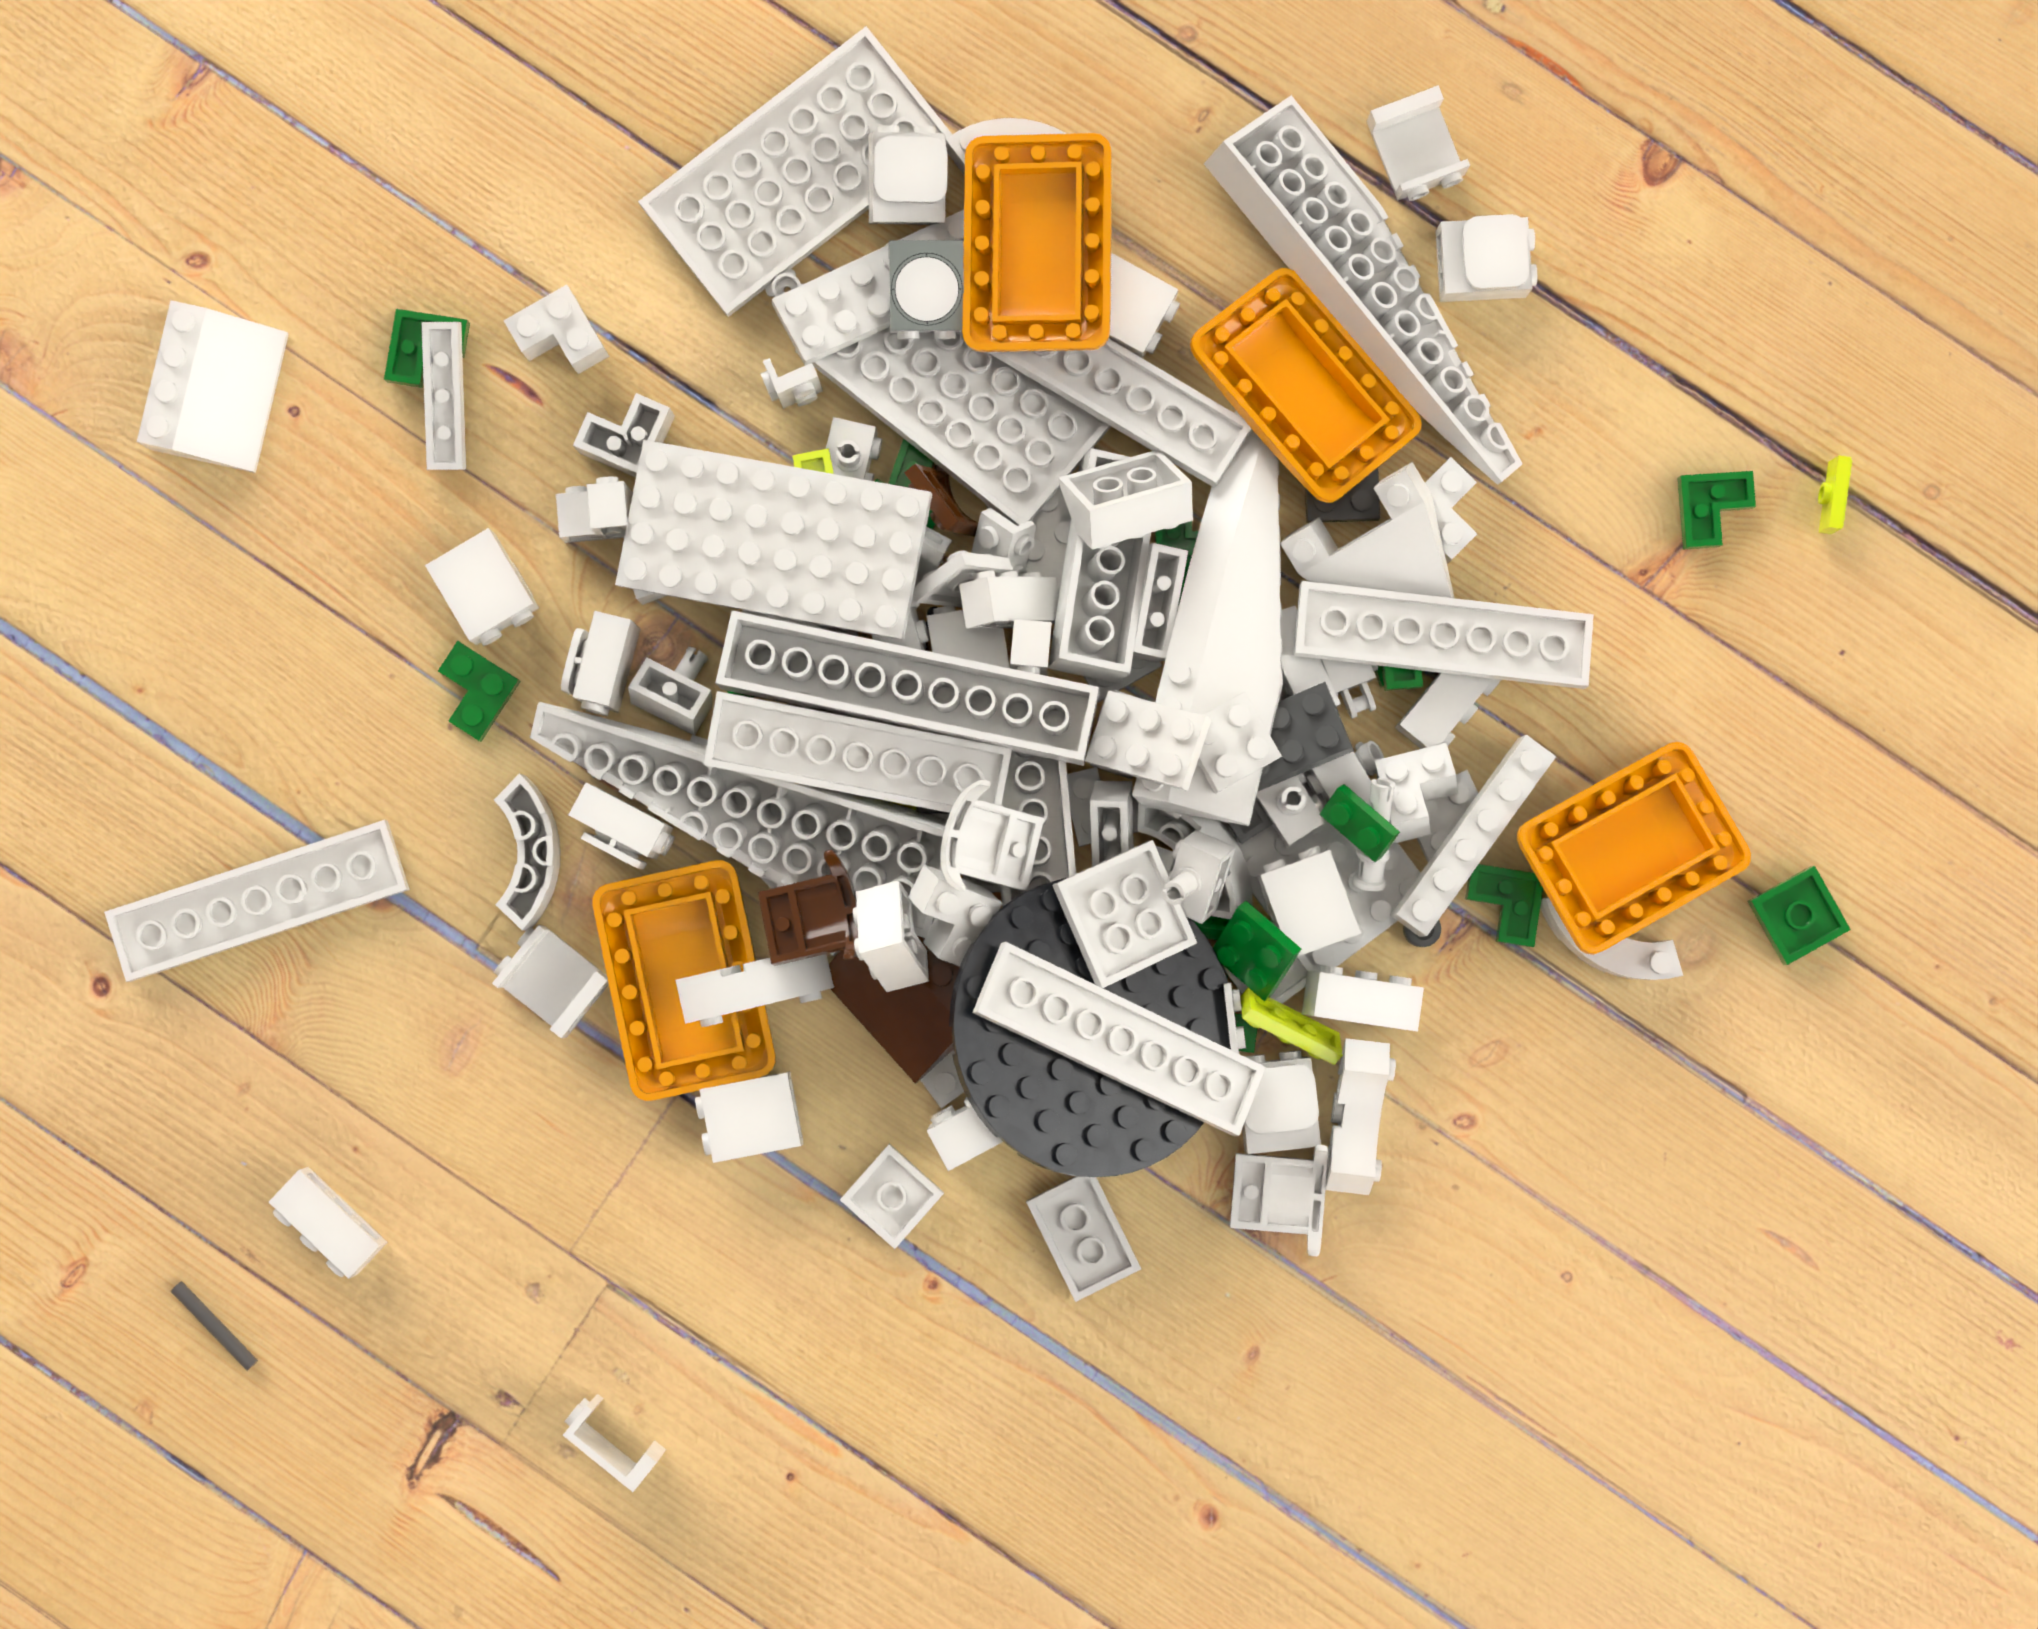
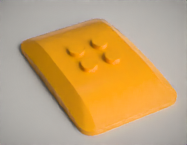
M1096 133L976 137L970 141L965 152L962 326L965 343L969 348L978 352L1073 351L1101 348L1109 339L1111 324L1112 151L1109 141L1101 134Z
M1288 268L1275 270L1199 328L1191 338V352L1218 389L1272 453L1319 501L1333 503L1339 500L1414 439L1421 430V418L1417 411L1294 270Z
M1672 742L1528 820L1520 826L1517 832V841L1520 849L1574 943L1582 952L1591 955L1603 952L1744 871L1751 861V852L1695 754L1689 746L1682 742Z
M714 860L608 883L599 887L592 898V906L627 1074L633 1094L641 1100L654 1101L700 1091L699 1089L755 1079L769 1074L776 1063V1054L766 1005L722 1015L723 1022L715 1025L701 1027L700 1020L685 1024L675 981L740 965L741 972H743L742 964L756 961L740 883L735 868L723 860Z

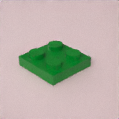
M1815 866L1804 869L1747 901L1783 965H1789L1851 930Z
M1247 901L1237 907L1213 947L1219 962L1264 1002L1274 994L1302 950Z

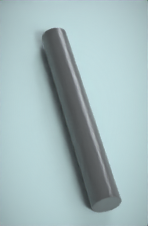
M182 1281L170 1291L246 1371L257 1363L258 1360Z

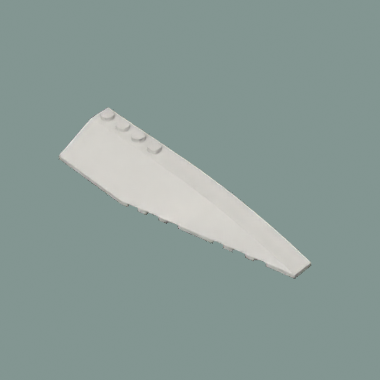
M1292 95L1224 140L1204 163L1206 168L1287 267L1296 272L1412 407L1497 485L1522 465L1518 454L1501 423H1494L1489 413L1491 405L1485 394L1479 395L1470 379L1474 375L1467 361L1462 363L1455 351L1458 344L1431 295L1422 291L1419 285L1420 275L1414 265L1409 266L1400 250L1404 245L1398 234H1391L1385 220L1388 216L1383 207Z
M1251 429L1215 488L1211 487L1186 576L1155 703L1203 715L1245 691L1271 736L1283 685V671L1281 670L1282 638L1280 629L1282 608L1280 602L1279 460ZM1197 762L1188 791L1137 777L1132 796L1143 807L1249 826L1263 768L1215 794Z
M539 702L537 705L530 735L531 739L567 761H573L587 769V773L599 780H605L620 789L618 792L631 800L633 798L648 806L647 809L697 840H704L717 848V852L727 858L732 857L747 866L750 872L760 878L765 877L778 885L777 887L831 875L830 868L824 859V852L827 850H833L843 862L850 876L855 895L856 891L899 880L909 896L924 864L942 871L940 854L942 838L947 823L946 819L927 813L916 812L914 809L881 799L703 765L707 747L705 745ZM912 903L914 932L917 936L926 938L935 918L922 913Z

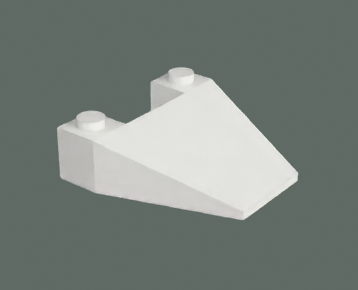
M1413 462L1382 479L1373 488L1391 518L1339 549L1320 517L1292 532L1280 542L1298 574L1308 582L1454 598L1432 495Z

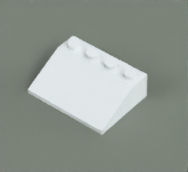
M171 300L137 442L153 451L256 473L289 333L208 308Z

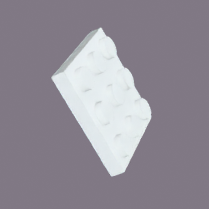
M1153 840L1052 885L1095 985L1101 988L1197 944L1181 904L1171 905L1163 898L1162 890L1166 889L1164 885L1170 881V878Z

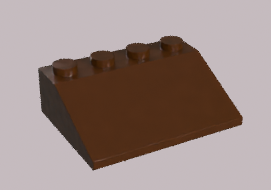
M917 936L927 950L929 981L886 992L879 980L872 978L869 966L864 960H859L858 956L853 959L844 960L843 954L845 950H841L829 963L834 988H831L832 992L915 1084L918 1083L954 1050L952 1027H949L950 1002L960 967L938 959L923 943L925 938Z

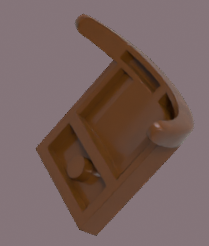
M916 463L904 472L911 481L908 485L909 488L932 493L930 509L933 512L930 513V517L939 529L975 537L978 522L968 517L956 503L947 472L937 464L933 469Z
M833 850L824 852V859L830 868L831 875L758 892L772 965L778 966L845 950L843 954L844 960L857 957L854 940L858 938V928L853 918V908L857 907V899L850 876L843 862Z

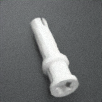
M1385 778L1372 779L1368 805L1390 822L1395 782ZM1357 848L1359 866L1358 873L1353 876V885L1366 891L1383 890L1386 887V879L1383 875L1385 862L1390 859L1389 848L1377 862H1373Z

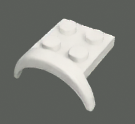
M987 780L977 781L958 796L950 811L942 838L940 854L943 875L949 885L963 892L966 889V885L963 883L960 874L1027 891L1044 818L977 800L991 785V782Z
M1316 1145L1313 1159L1236 1153L1230 1228L1306 1234L1308 1255L1318 1256L1321 1249L1328 1160L1327 1146Z

